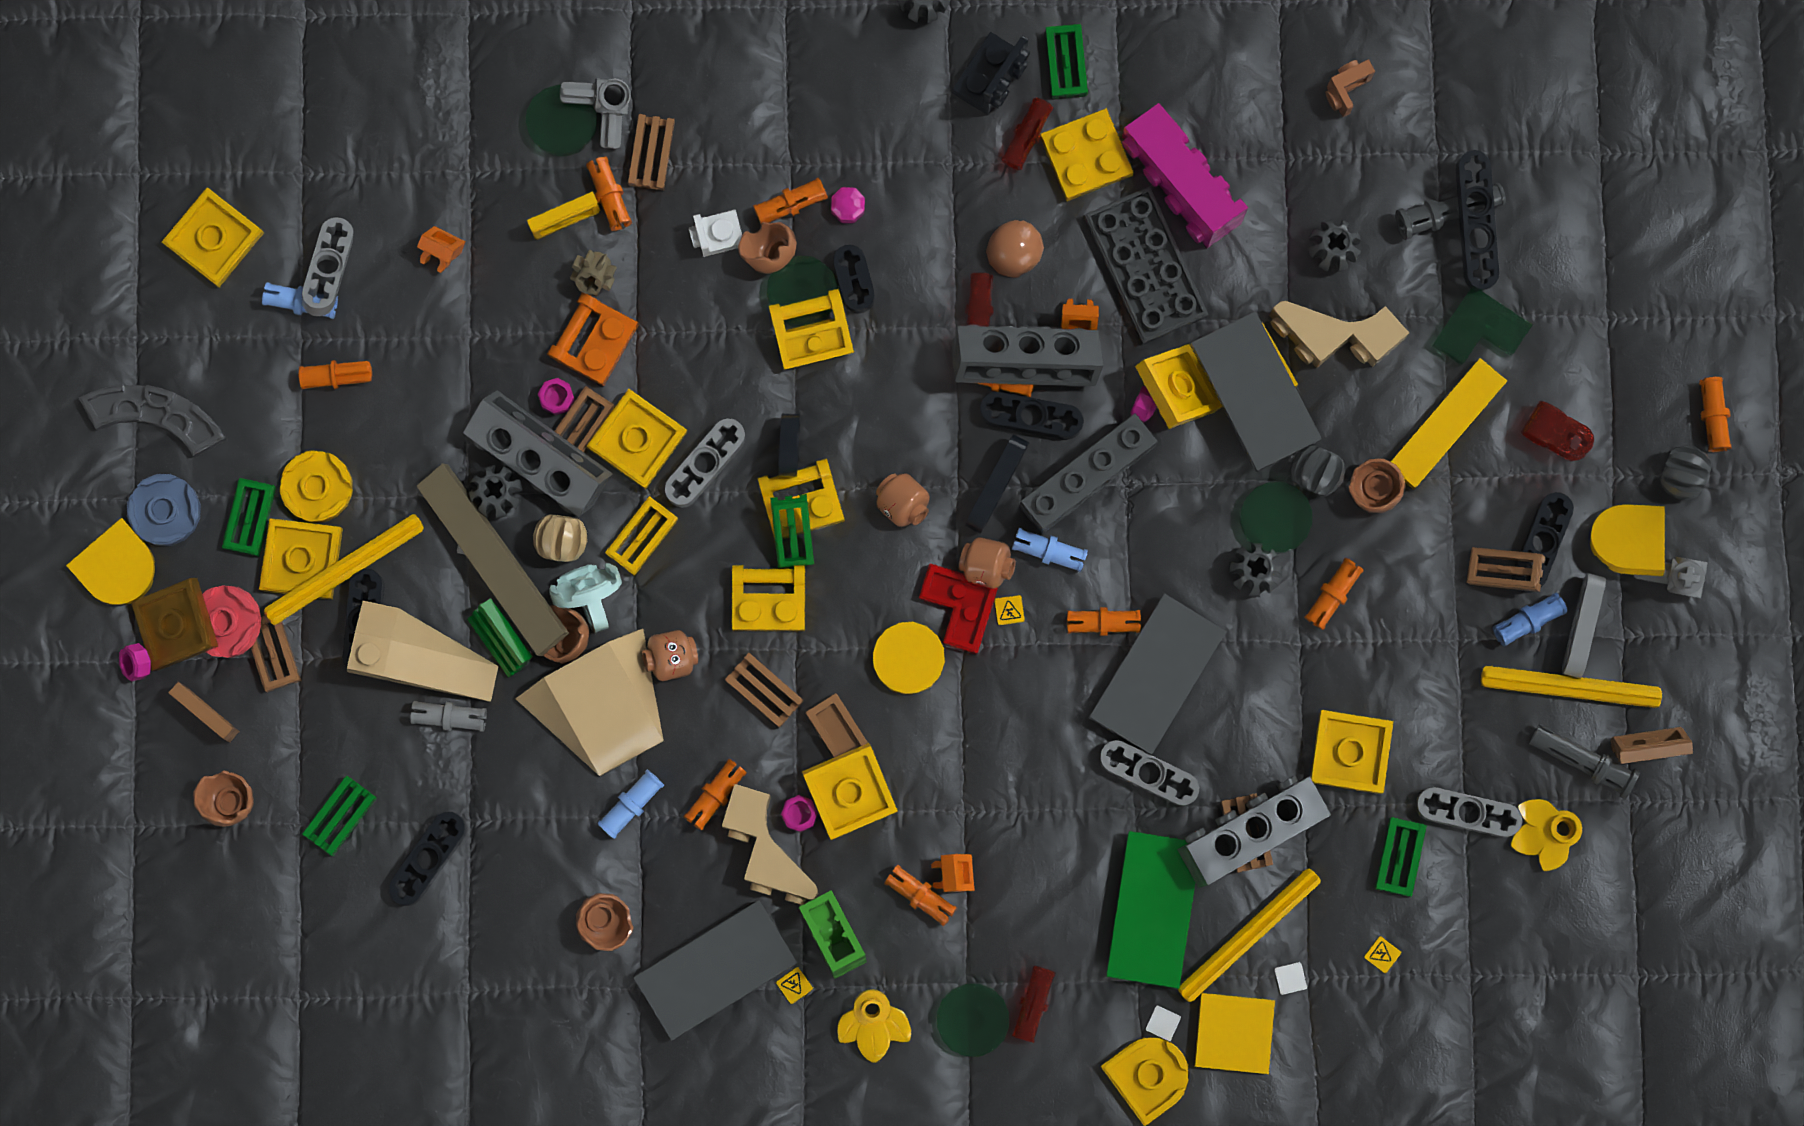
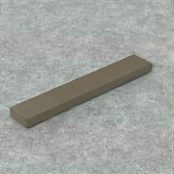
M442 463L420 482L417 488L536 655L543 656L566 637L569 632L488 519L478 511V505L475 502H471L467 490L450 466Z

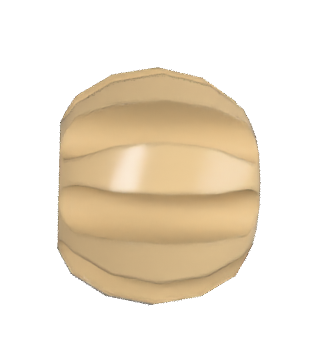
M549 514L542 517L536 524L533 533V544L537 554L545 559L572 562L577 560L585 550L587 530L583 522L578 518Z

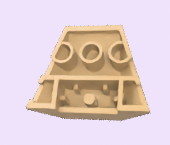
M643 628L609 641L545 676L516 698L520 704L599 776L606 774L664 741L651 671L647 672L645 670L642 660V650L647 649Z

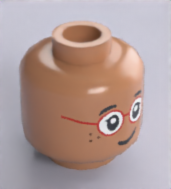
M907 473L889 475L876 490V495L878 496L877 508L898 527H905L911 523L918 525L929 513L927 508L930 499L928 491Z
M978 537L972 543H966L960 557L959 569L964 571V576L970 583L989 588H998L1005 579H1011L1015 570L1016 560L1011 558L1010 548L1007 544Z
M680 630L651 636L647 649L642 650V660L647 672L652 671L658 680L667 681L690 675L693 665L698 664V653L694 639L691 636L687 637Z

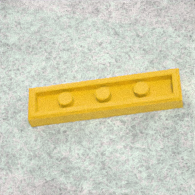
M1479 358L1391 461L1401 470L1405 483L1413 490L1506 384L1507 380L1481 358Z

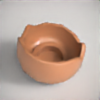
M1013 220L999 226L989 239L986 254L989 264L999 274L1017 278L1032 270L1040 262L1044 251V244L1041 234L1031 223L1024 220Z
M762 222L761 229L757 233H750L748 231L743 233L738 244V251L740 257L759 273L771 274L781 270L790 262L795 255L797 242L794 232L783 223L769 224Z
M1369 459L1354 469L1348 488L1357 506L1369 513H1384L1393 509L1400 502L1404 493L1405 479L1396 464L1386 459Z
M551 605V609L569 634L543 656L557 663H567L578 658L587 648L589 627L583 616L574 609L559 608Z
M225 770L213 776L202 777L193 792L195 808L203 819L215 826L227 827L241 822L251 812L254 805L253 790L242 776Z
M594 894L583 901L576 913L578 934L584 942L596 950L613 951L623 946L633 932L634 926L631 922L629 907L624 901L613 894Z

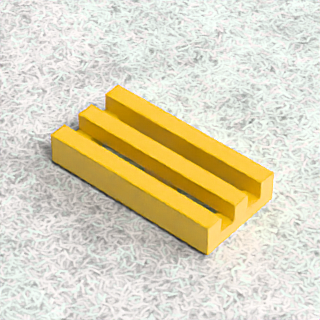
M592 191L532 217L527 222L534 238L538 240L598 214L600 208Z
M649 496L605 554L635 576L679 519ZM651 508L655 509L656 513L623 555H619L617 551ZM664 516L667 520L658 530L655 536L647 544V546L636 558L633 564L628 562L631 556L635 553V551L639 548L642 542L650 534V532L657 525L660 519Z

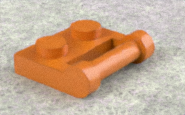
M582 292L577 300L579 305L556 346L552 345L547 355L604 387L639 324L637 321L601 303L591 295ZM593 312L599 315L600 318L576 358L568 352L590 313Z

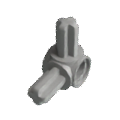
M596 78L595 83L562 82L560 86L561 102L593 105L596 113H601L600 146L609 149L620 148L622 115H628V103L631 97L628 85L619 79ZM608 86H615L621 91L622 99L618 105H610L604 99V91Z
M1675 557L1672 563L1665 562L1663 576L1634 575V578L1667 584V590L1670 593L1701 598L1708 562Z

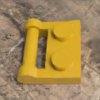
M839 289L828 291V295L781 307L779 303L769 306L784 370L854 353ZM828 309L833 311L834 318L788 330L785 329L783 320Z
M827 458L816 461L817 465L798 470L797 477L776 476L768 478V475L757 478L773 535L774 526L771 509V498L774 497L773 492L820 478L824 488L805 493L807 494L811 531L845 521ZM794 508L796 534H803L801 508ZM782 509L779 510L782 539L789 538L787 511Z
M733 565L732 631H805V565H794V569H744V565ZM744 583H794V594L744 593Z

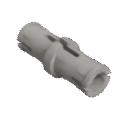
M413 701L412 709H414V712H411V724L443 726L444 730L449 731L452 730V727L483 732L485 730L486 723H484V720L487 718V708L455 706L454 702H446L445 705Z

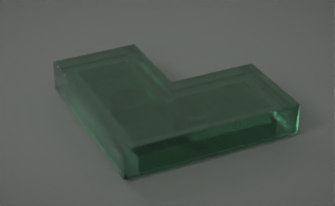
M1470 288L1432 346L1460 365L1464 364L1481 337L1512 356L1533 325L1486 293Z

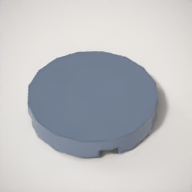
M156 474L143 479L137 485L133 494L130 495L127 502V518L132 530L144 541L156 546H173L185 541L195 531L200 520L201 504L196 491L185 480L171 474Z

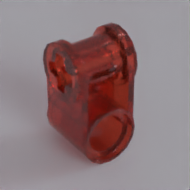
M1544 401L1537 403L1521 431V434L1531 442L1547 448L1569 461L1583 459L1594 444V435L1591 429ZM1575 435L1581 438V446L1576 450L1570 447L1572 442L1570 439H1573Z

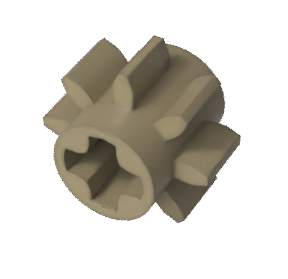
M589 250L585 258L577 255L572 265L574 270L570 280L575 281L579 291L598 296L601 288L610 291L615 280L613 275L617 267L611 265V261L606 254Z

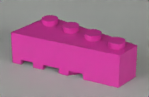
M1160 103L1124 127L1122 137L1125 140L1122 141L1125 150L1133 159L1136 157L1140 159L1146 167L1143 169L1146 178L1154 187L1159 185L1167 195L1164 198L1166 204L1175 215L1180 213L1188 223L1186 229L1196 243L1202 241L1205 247L1209 248L1242 224L1248 210L1247 205L1241 198L1236 202L1232 200L1228 190L1230 185L1221 175L1213 177L1209 173L1210 166L1207 158L1195 147L1190 150L1186 146L1189 143L1187 135Z

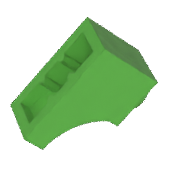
M832 890L799 907L834 979L867 963L866 955Z

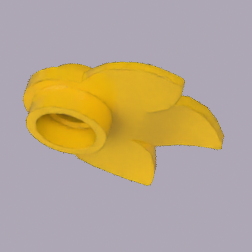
M1528 800L1519 804L1518 810L1527 824L1521 826L1520 830L1513 836L1511 847L1524 855H1539V862L1543 871L1559 868L1568 859L1570 846L1574 845L1581 837L1582 824L1580 819L1570 811H1558L1546 800ZM1560 822L1566 823L1569 827V832L1566 836H1562L1557 832V825Z
M870 989L860 993L854 1001L853 1009L842 1015L838 1023L837 1033L840 1043H850L857 1040L858 1048L862 1055L872 1063H876L886 1054L890 1046V1040L898 1042L910 1041L911 1027L905 1013L898 1008L890 1006V1002L884 993L879 990ZM874 1003L879 1006V1010L875 1014H868L865 1011L866 1006Z

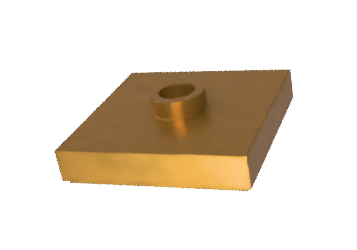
M198 578L186 579L131 602L144 647L151 659L152 671H159L218 647Z

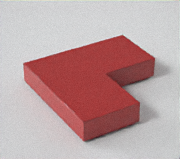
M930 563L919 599L953 609L943 641L944 645L978 654L998 588H989L970 583L966 580L963 573Z

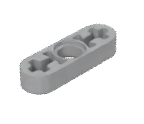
M335 217L328 219L323 223L302 290V306L307 313L313 316L328 314L333 309L353 243V228L343 218ZM335 231H341L342 237L338 239L336 250L331 249V235H334ZM323 260H332L337 264L338 269L331 274H325L317 268V265ZM319 283L325 285L324 299H321L320 303H314L313 297L317 295Z
M734 419L719 421L670 476L665 485V493L671 504L681 508L692 505L743 447L745 432L743 426ZM732 428H735L737 430L735 432L737 442L732 443L728 441L724 444L721 450L727 454L723 458H721L716 449L707 446L713 441L717 447L723 439L721 430L730 431ZM703 453L711 454L716 460L714 469L708 473H702L695 467L696 458ZM687 468H690L692 474L696 478L703 480V482L697 485L696 481L693 480L688 486L690 496L686 498L681 495L675 498L676 491L673 486L675 483L683 485L690 478L688 474L684 473Z
M1586 573L1563 660L1562 674L1581 679L1584 674L1605 590V577Z
M1118 740L1107 743L1101 750L1100 764L1105 771L1176 806H1187L1198 797L1199 784L1194 776L1142 750ZM1117 748H1121L1123 750L1122 757L1131 762L1134 755L1141 758L1133 768L1132 777L1125 774L1129 766L1119 763L1116 767L1109 765L1111 758L1106 756L1108 751L1114 752ZM1152 763L1158 767L1160 777L1157 782L1147 784L1140 779L1139 769L1143 764ZM1167 770L1174 774L1169 779L1176 784H1180L1183 780L1189 782L1188 789L1192 791L1191 796L1184 795L1182 799H1178L1175 797L1177 791L1168 785L1165 788V793L1158 790V787L1165 781Z
M1436 787L1428 788L1418 795L1415 802L1418 815L1426 821L1506 838L1516 834L1522 826V815L1515 806ZM1432 794L1437 796L1438 803L1449 805L1450 798H1455L1456 801L1451 808L1452 820L1446 818L1449 812L1447 810L1437 809L1433 815L1430 814L1429 807L1424 805V800L1430 799ZM1464 802H1471L1478 808L1479 815L1473 823H1466L1459 816V808ZM1486 806L1491 807L1489 815L1500 816L1504 811H1507L1508 818L1514 820V824L1507 826L1505 831L1500 829L1501 824L1499 822L1489 820L1487 821V828L1482 827L1487 813Z

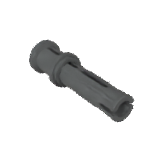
M1495 183L1493 185L1494 207L1506 204V196L1502 185ZM1472 193L1468 196L1466 203L1472 212L1484 210L1485 199L1482 195ZM1458 196L1441 202L1429 199L1424 201L1422 206L1406 211L1403 208L1396 210V222L1403 239H1411L1413 234L1428 229L1433 231L1440 230L1444 222L1459 218Z
M1542 724L1537 726L1529 742L1531 746L1551 754V756L1588 774L1592 783L1596 785L1602 783L1619 792L1620 797L1624 800L1632 791L1640 774V771L1637 769L1631 771L1612 761V756L1609 754H1602L1600 756L1566 737L1551 731Z

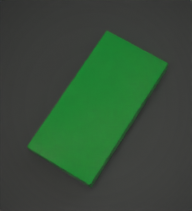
M1132 831L1128 832L1106 977L1180 988L1195 889V881L1177 850L1187 844L1185 840Z

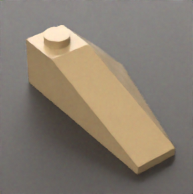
M367 601L362 602L347 672L491 702L498 671L496 664L399 608Z

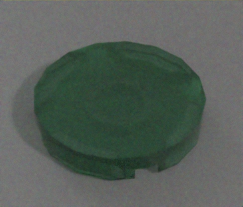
M554 85L543 89L532 99L527 109L526 126L531 140L540 149L552 156L567 157L581 152L593 139L597 131V114L593 105L561 102V85Z
M798 255L793 257L781 270L770 275L767 285V298L769 305L779 303L781 307L828 295V291L838 289L834 273L824 263L811 256ZM832 309L783 321L790 326L800 327L825 320L832 313Z
M1268 482L1256 487L1246 497L1241 509L1240 526L1245 538L1251 544H1263L1261 547L1263 552L1269 553L1273 549L1277 554H1284L1296 549L1307 538L1312 527V509L1307 497L1297 487L1285 482Z
M964 984L952 989L942 999L937 1011V1029L942 1041L952 1051L963 1056L980 1057L994 1051L1004 1041L1009 1029V1012L1004 999L994 989L982 984Z

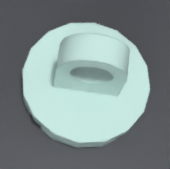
M609 563L604 564L605 569H598L597 565L591 564L569 571L556 580L557 586L551 585L549 588L553 605L559 608L582 606L586 620L594 634L609 628L601 599L614 593L622 584L618 568Z

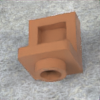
M1369 59L1360 64L1357 60L1345 64L1338 69L1340 74L1331 77L1327 85V100L1334 111L1339 109L1342 117L1349 115L1353 109V103L1347 92L1370 82L1374 76L1375 70Z

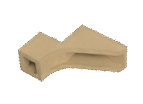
M1288 301L1279 302L1269 314L1273 319L1270 323L1274 330L1283 338L1288 336L1296 345L1294 350L1299 358L1307 365L1312 363L1316 368L1348 341L1352 344L1350 349L1360 362L1364 364L1368 362L1374 367L1404 341L1409 334L1408 330L1386 306L1372 317L1357 322H1345Z
M734 784L722 827L729 830L727 837L748 843L750 837L756 838L744 877L745 881L751 883L750 890L770 896L772 889L787 893L786 901L799 905H804L807 903V900L811 901L817 898L818 890L814 882L785 854L769 835L767 810L771 799L770 794Z

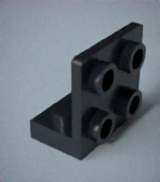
M990 32L952 89V93L986 115H989L993 107L1000 109L1009 95L1010 91L1007 89L1012 78L1019 80L1029 64L1026 61L1030 55V52L1027 50L1029 39L1022 35L1017 44L1013 46Z

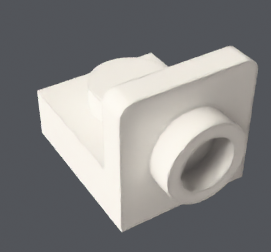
M736 210L701 218L700 214L693 216L695 226L689 227L693 247H701L703 257L738 248L742 232Z

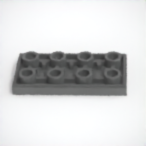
M1150 186L1084 215L1142 345L1208 317L1209 314Z
M1256 311L1191 343V347L1256 473L1322 440Z
M1164 594L1089 719L1140 750L1152 755L1225 635L1226 630Z
M758 900L633 978L669 1038L673 1041L798 962L762 903Z

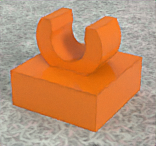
M433 226L422 234L417 248L424 251L420 256V263L426 264L430 260L431 255H433L440 261L437 271L441 273L448 268L452 260L462 253L466 241Z
M1068 299L1066 304L1062 306L1060 329L1083 328L1085 330H1097L1099 306H1095L1093 301L1087 299V305H1074L1073 299Z
M972 854L941 855V861H935L931 864V868L942 869L943 880L941 882H934V888L943 889L944 892L975 891Z

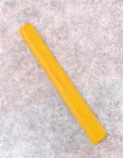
M415 514L410 515L265 607L264 614L271 624L276 625L349 579L355 573L421 533L424 529L422 522Z
M1493 666L1483 667L1481 674V684L1487 688L1658 708L1662 700L1661 688L1656 686L1583 677L1580 679L1566 675Z
M1305 869L1180 985V988L1177 989L1180 995L1188 1002L1195 1000L1313 891L1321 882L1319 876L1312 869Z

